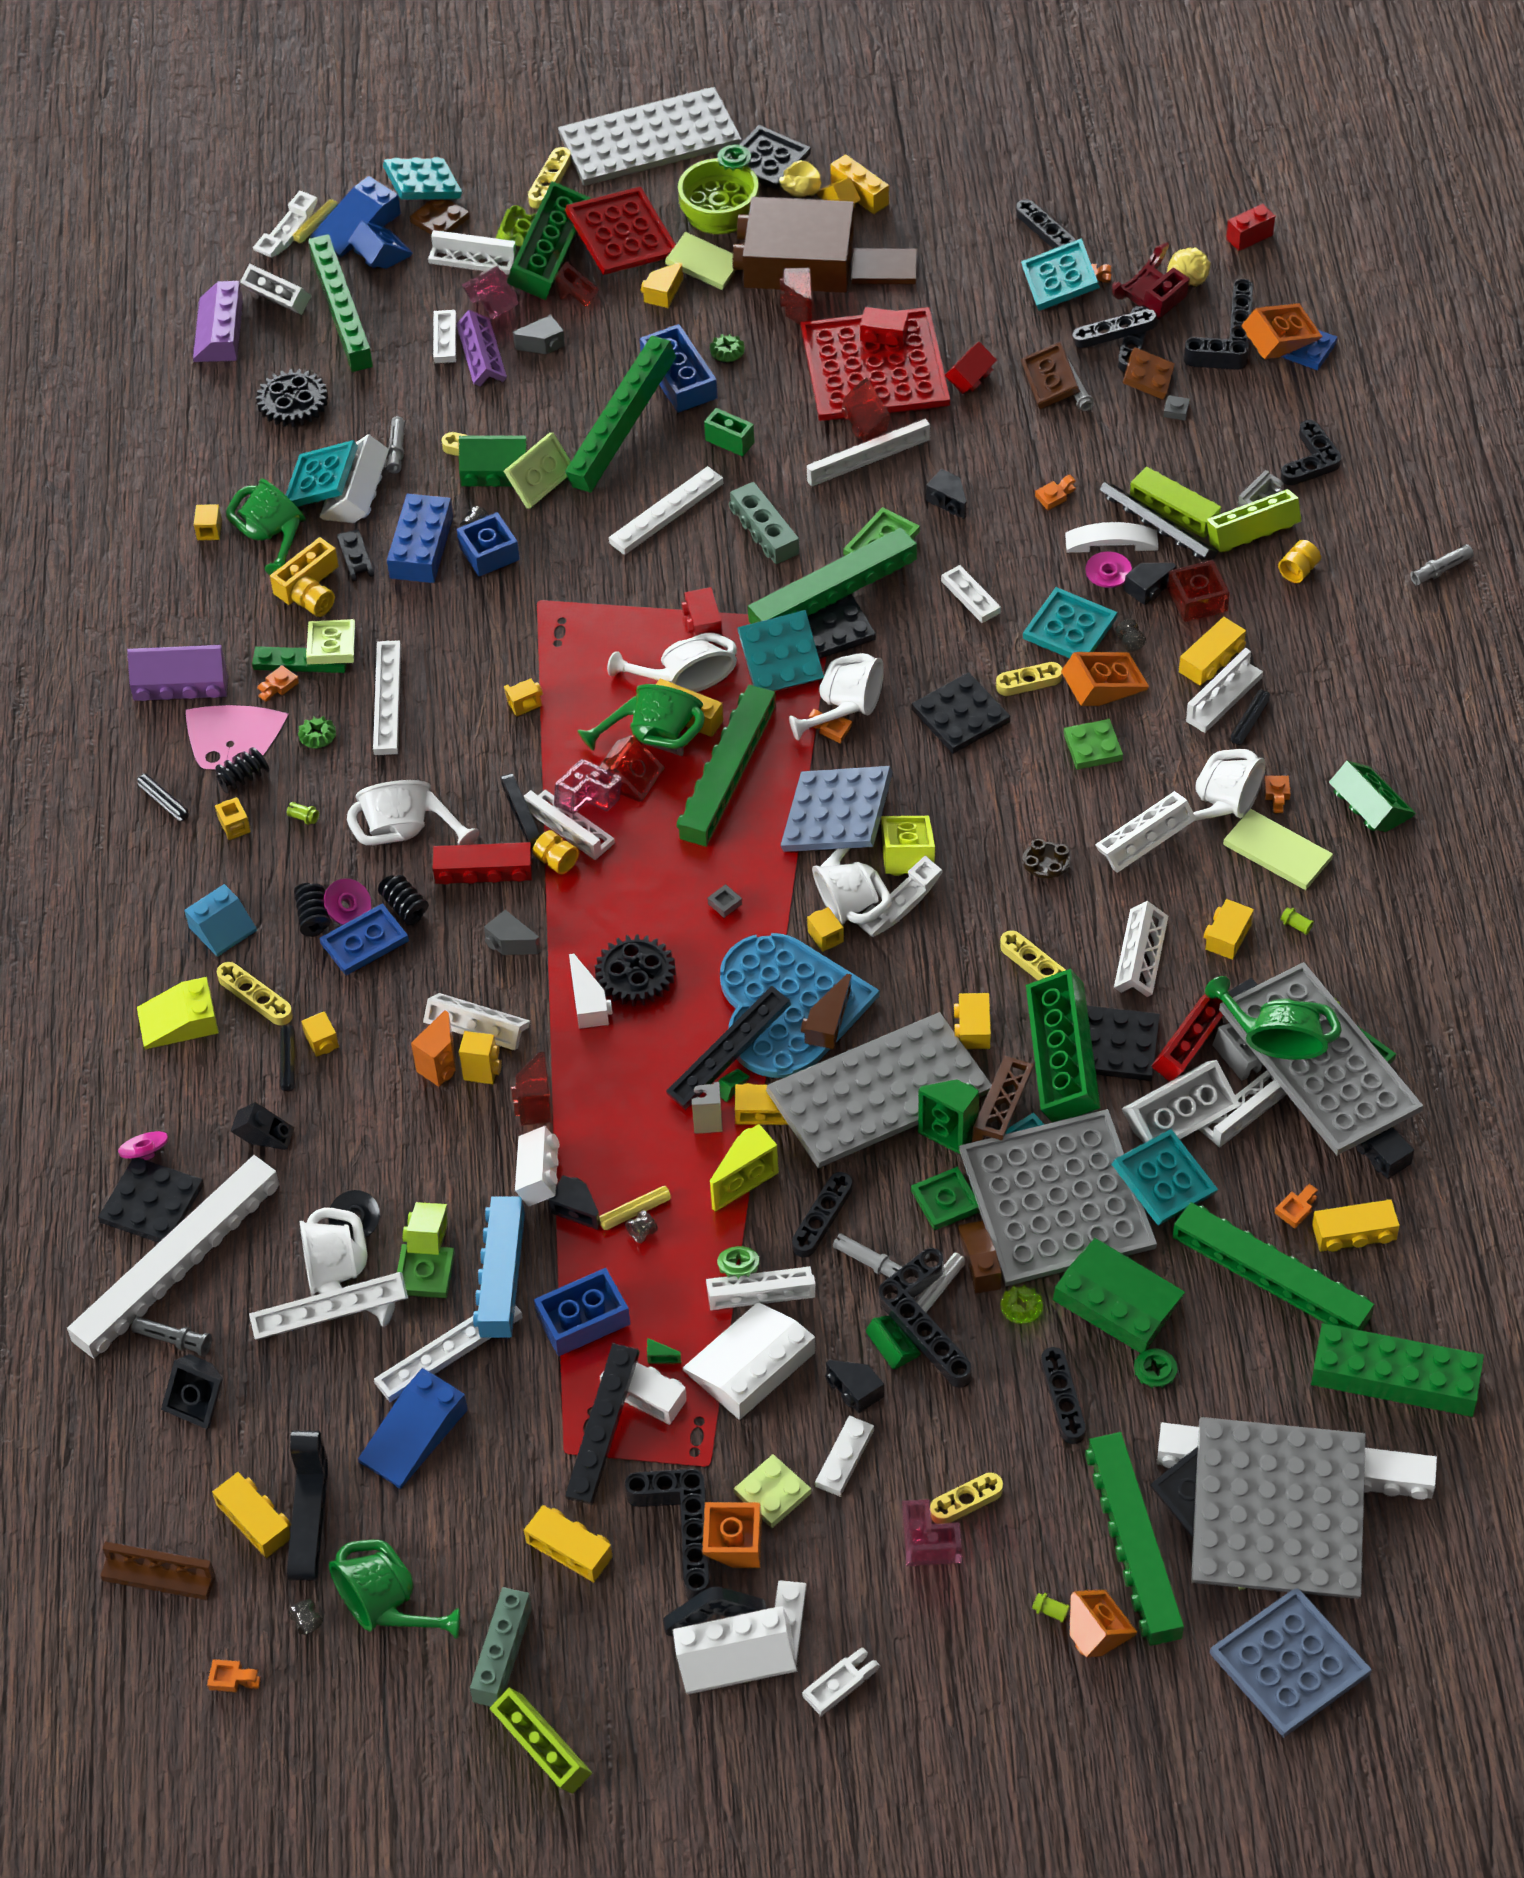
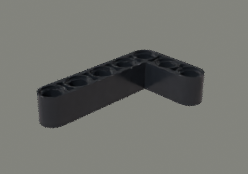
M1239 279L1234 282L1229 339L1202 337L1187 339L1184 348V362L1186 365L1241 370L1247 366L1250 339L1241 325L1250 316L1252 310L1253 283L1251 281Z
M927 1248L880 1285L878 1290L880 1305L954 1387L963 1388L972 1379L970 1361L913 1299L938 1280L944 1273L941 1251L935 1248ZM930 1261H936L938 1263L934 1267H928L926 1265ZM909 1277H916L918 1279L914 1283L905 1281ZM889 1293L897 1294L893 1299L885 1298ZM910 1311L914 1313L910 1318L902 1316L905 1312ZM924 1330L931 1332V1334L927 1337H922L919 1335V1333ZM940 1349L949 1351L945 1356L936 1354ZM957 1368L966 1370L962 1375L953 1373Z
M292 1431L290 1436V1452L297 1475L287 1576L289 1581H316L320 1562L328 1480V1459L320 1431Z
M696 1469L647 1471L630 1474L625 1480L626 1497L630 1505L634 1507L681 1505L684 1587L686 1597L690 1600L702 1591L710 1588L709 1557L703 1555L702 1552L706 1502L704 1476ZM692 1484L698 1485L696 1488L687 1487ZM663 1486H669V1487H671V1488H669L668 1490H661V1489H660V1488L663 1487ZM635 1488H643L639 1492L633 1491ZM691 1509H698V1510H699V1511L696 1512V1513H690V1512H688V1511L691 1510ZM694 1533L700 1534V1536L696 1538L689 1537L691 1534ZM694 1558L701 1559L698 1563L690 1562ZM700 1583L703 1585L700 1588L691 1587L693 1584Z

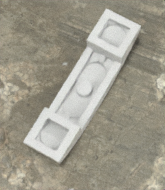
M299 191L288 204L289 212L270 235L264 233L254 245L253 250L269 257H274L284 251L294 241L293 233L310 218L318 201L317 197Z
M1122 522L1086 525L1066 532L1067 553L1090 552V546L1135 545V551H1158L1157 530L1143 525Z
M924 856L908 871L909 877L890 894L892 902L888 910L875 920L858 925L871 937L889 929L924 898L943 872L942 869L928 857ZM872 904V905H871L865 912H863L862 914H865V913L871 911L873 908H875V906Z

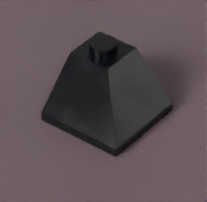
M191 1354L174 1360L161 1410L209 1429L223 1378L212 1363Z

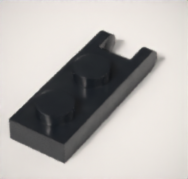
M359 529L337 534L352 582L357 581V573L365 571L368 572L369 577H373L374 572Z

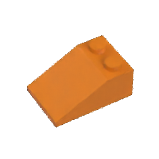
M1300 303L1255 308L1241 325L1247 337L1258 349V353L1264 359L1279 358L1323 337Z
M1074 652L1061 671L1080 706H1101L1149 688L1129 652Z

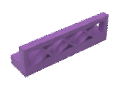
M468 310L457 323V328L473 384L481 386L489 376L503 382L507 376L490 318Z

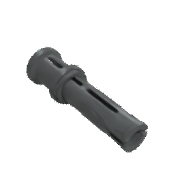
M140 1316L135 1317L132 1323L133 1333L175 1344L181 1351L187 1349L198 1352L199 1356L205 1357L211 1348L212 1335L209 1333L199 1334L193 1332L189 1327L178 1329L141 1318Z

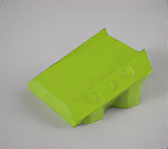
M518 205L511 206L505 213L495 239L515 241L516 246L521 247L536 214L528 215L522 207Z

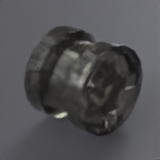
M641 1210L634 1220L630 1219L625 1223L629 1234L638 1243L644 1242L648 1234H654L658 1231L656 1222L645 1210Z
M311 1599L296 1603L288 1613L291 1620L296 1622V1630L301 1635L315 1631L323 1623V1618L320 1613L315 1611L316 1605Z

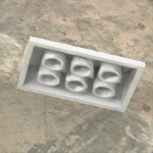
M757 1302L683 1367V1371L740 1420L815 1353V1336L796 1320Z

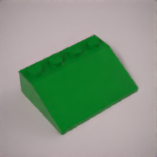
M1094 1238L1069 1266L1056 1285L1053 1301L1137 1352L1142 1353L1148 1350L1184 1296L1185 1291Z

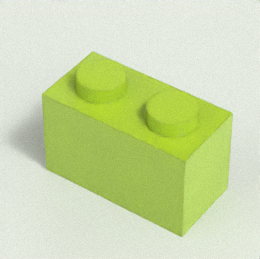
M416 1202L413 1212L408 1214V1226H404L403 1242H407V1253L439 1255L448 1226L447 1204Z

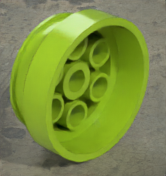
M717 158L698 162L689 167L679 179V204L690 224L696 229L709 234L737 231L738 215L749 214L751 197H759L757 176L748 166H743L742 170L735 169L734 172L732 169L725 170L723 166H719Z

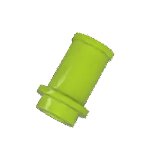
M296 802L289 804L293 808L288 806L287 816L303 820L307 825L317 822L319 811L314 806L306 807Z
M1287 907L1280 919L1284 922L1283 925H1290L1307 935L1314 921L1295 912V908L1290 909Z
M1038 1593L1032 1609L1036 1610V1614L1041 1612L1060 1620L1062 1623L1070 1608L1069 1605L1047 1597V1593L1043 1595Z

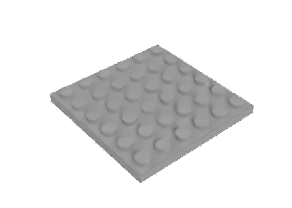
M1108 1109L1005 1134L1003 1141L989 1138L960 1145L959 1151L985 1228L996 1250L1005 1287L1067 1271L1069 1266L1094 1238L1125 1256L1156 1249L1157 1243L1143 1205L1111 1165L1114 1159L1123 1155L1124 1152Z
M1200 1417L1191 1582L1290 1592L1299 1588L1303 1594L1359 1599L1361 1597L1365 1433Z

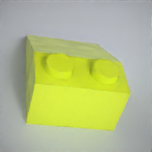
M881 816L885 874L900 876L908 873L924 856L935 863V844L929 816Z
M207 977L181 982L137 1007L144 1049L219 1033Z
M760 1124L744 1130L737 1137L710 1179L712 1209L715 1212L779 1173L777 1144Z

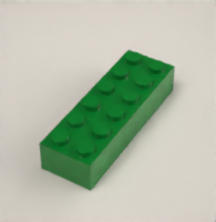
M551 181L511 267L506 284L541 299H547L577 232L565 212L566 206L589 200L591 197Z
M1068 969L1027 984L1026 993L1041 1111L1053 1123L1100 1109L1084 983L1072 969Z
M1322 1323L1311 1385L1473 1417L1484 1354Z

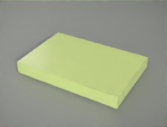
M687 232L683 234L665 262L669 266L682 263L684 273L723 290L736 271L733 270V253Z
M552 432L548 433L505 469L504 473L525 507L531 508L567 478L565 470L571 460Z
M354 619L308 622L307 665L354 663Z

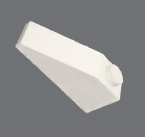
M569 954L579 1029L609 1025L608 1015L612 1014L611 999L606 1000L604 989L576 955Z

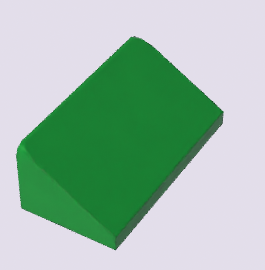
M889 1315L873 1318L866 1329L867 1335L892 1369H897L921 1355L912 1340Z

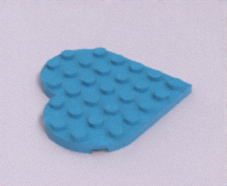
M771 933V936L761 937L752 935L739 941L727 952L720 968L721 989L728 1002L736 1008L731 1016L728 1029L771 986L776 988L791 1002V1005L737 1058L748 1070L773 1078H785L817 1064L830 1050V1048L805 1044V1033H801L803 1018H808L810 1009L846 974L852 975L851 992L837 1041L879 997L880 990L796 938L779 933Z

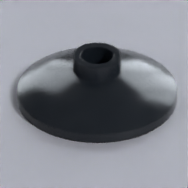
M351 1190L344 1192L330 1206V1208L346 1210L360 1215L365 1238L370 1236L379 1224L380 1209L378 1203L370 1194L364 1191ZM328 1218L330 1225H348L351 1239L355 1241L351 1223Z

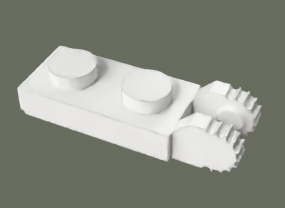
M864 1648L857 1650L847 1659L845 1657L802 1692L803 1698L820 1716L824 1715L878 1670L880 1665L875 1660L869 1662L859 1671L855 1668L868 1654Z

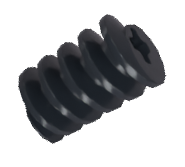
M254 747L249 748V754L243 751L240 757L233 756L232 762L230 760L224 761V767L221 764L215 767L217 780L223 791L227 794L229 793L227 786L230 785L236 790V781L245 785L244 777L253 781L252 773L255 772L261 777V768L267 773L270 770L263 755Z
M404 875L387 876L378 886V893L408 926L417 923L428 909V902L423 899V896L418 893L416 888L412 887V884L407 881Z
M302 883L294 888L300 932L308 937L318 936L330 925L329 915L324 906L325 888L320 884Z

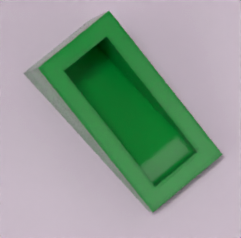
M736 1069L720 1078V1098L728 1102L735 1094V1084H745L750 1076Z
M647 1338L648 1364L681 1363L680 1351Z

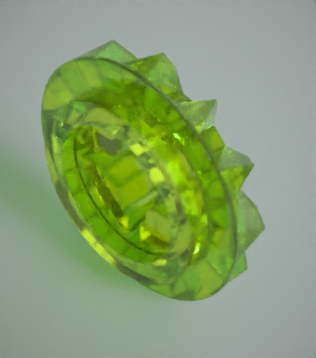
M1025 1284L1022 1287H1015L1013 1285L1009 1291L1004 1292L1000 1306L1003 1315L1014 1323L1026 1324L1033 1322L1040 1316L1043 1310L1042 1296L1036 1292L1035 1288H1027ZM1017 1298L1026 1302V1311L1024 1307L1022 1308L1021 1305H1017Z

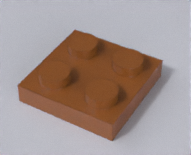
M1134 347L1129 358L1123 384L1164 399L1175 363Z

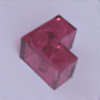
M498 266L481 272L461 284L472 303L481 301L490 319L500 316L519 304L515 291L509 287L505 273Z
M581 759L555 783L554 806L573 815L586 803L608 811L620 800L622 777Z
M930 1499L902 1501L906 1566L961 1563L960 1522L932 1524Z

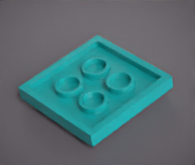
M417 157L412 159H384L383 168L401 200L461 199L462 190L444 159L438 157L432 159Z
M1082 238L1021 261L1038 311L1100 288Z
M352 440L299 454L286 496L296 506L300 507L305 504L342 495L358 449L356 442Z
M1055 587L1024 630L1023 639L1067 658H1070L1074 652H1094L1116 621L1118 612Z
M806 610L737 628L753 686L778 691L824 678Z
M1172 1129L1119 1156L1111 1164L1157 1225L1184 1212L1190 1202L1196 1205L1214 1195L1218 1190Z

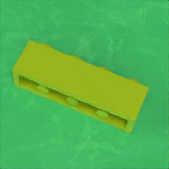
M1147 466L1131 481L1130 495L1202 538L1208 535L1206 520L1221 514V506L1200 496L1196 492L1187 489L1178 482L1161 475Z
M1288 489L1206 520L1210 544L1219 552L1229 551L1235 546L1250 543L1254 539L1269 536L1275 531L1290 528L1294 524L1302 522L1299 499Z
M508 1688L489 1708L559 1788L573 1794L592 1774L589 1768L521 1693Z

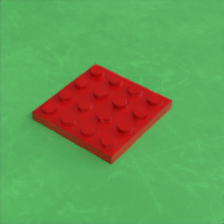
M641 186L566 206L565 212L603 275L666 259L676 245Z

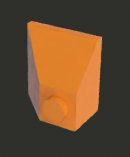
M1106 1590L1074 1591L1071 1594L1070 1637L1076 1643L1077 1650L1085 1657L1103 1656L1138 1633Z

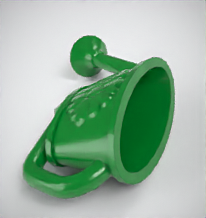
M260 479L258 486L249 485L238 490L226 510L228 521L248 538L258 541L269 540L272 536L283 531V542L275 562L265 566V572L268 575H271L286 563L285 560L299 522L306 520L298 507L277 487L265 479ZM250 495L243 507L237 511L239 516L246 522L245 524L235 515V511L243 498Z
M643 684L636 688V696L631 698L597 727L587 731L579 729L578 734L583 742L594 751L595 742L600 737V734L622 718L633 715L630 729L637 740L644 744L679 749L687 745L703 727L705 721L704 713L701 710L703 703L695 696L675 688ZM694 716V724L685 732V734L682 737L677 739L679 737L680 732L684 729V727Z
M1218 976L1212 979L1206 986L1205 994L1208 998H1219L1223 1001L1247 1033L1246 1042L1248 1045L1264 1055L1291 1060L1315 1058L1324 1054L1328 1049V1044L1337 1040L1342 1032L1341 1024L1335 1012L1327 1005L1294 1001L1289 998L1277 999L1262 1005L1258 1018L1248 1016L1229 995L1230 980L1227 977ZM1319 1014L1326 1017L1331 1027L1329 1033L1323 1034Z
M370 1539L347 1543L336 1554V1560L329 1562L330 1574L341 1598L354 1618L365 1630L372 1631L376 1625L441 1628L449 1631L455 1639H458L461 1625L459 1608L455 1609L448 1616H442V1618L407 1615L396 1610L402 1603L410 1600L414 1586L411 1573L387 1542L379 1539ZM381 1551L375 1553V1555L347 1560V1557L354 1552Z

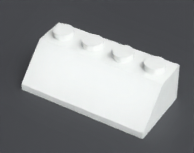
M368 434L356 442L358 449L344 491L338 497L325 500L320 518L323 520L355 523L369 515L371 511L370 505L377 494L375 490L377 484L382 479L381 472L387 463L386 457L389 451L387 447Z
M1214 1060L1199 1065L1122 1108V1111L1132 1131L1145 1143L1170 1129L1173 1130L1179 1139H1182L1239 1107L1240 1104L1218 1061Z
M783 1606L673 1629L676 1656L687 1695L797 1671L790 1620Z

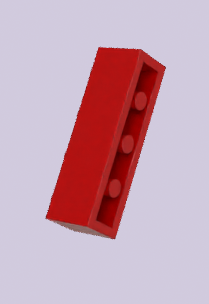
M531 843L433 846L435 884L520 882L532 880Z
M1204 994L1151 1067L1169 1082L1181 1074L1223 1017L1219 1010L1220 1004L1223 1001L1219 998H1208Z

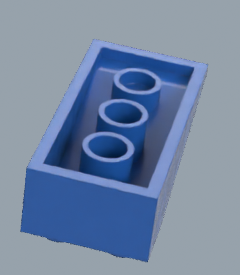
M368 176L351 189L312 233L311 238L329 234L335 253L341 258L354 248L349 239L361 220L383 227L401 214L398 194Z
M422 1367L405 1387L359 1456L358 1462L401 1489L467 1412L465 1394Z

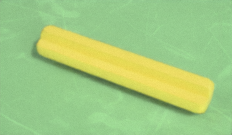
M329 199L293 233L294 241H297L299 244L304 242L335 209L338 204L337 201Z
M662 1186L599 1217L601 1227L604 1230H608L670 1200V1191L666 1186Z

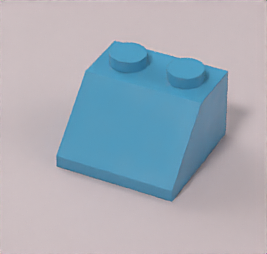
M225 884L184 910L189 928L217 957L257 931L256 926L239 898Z

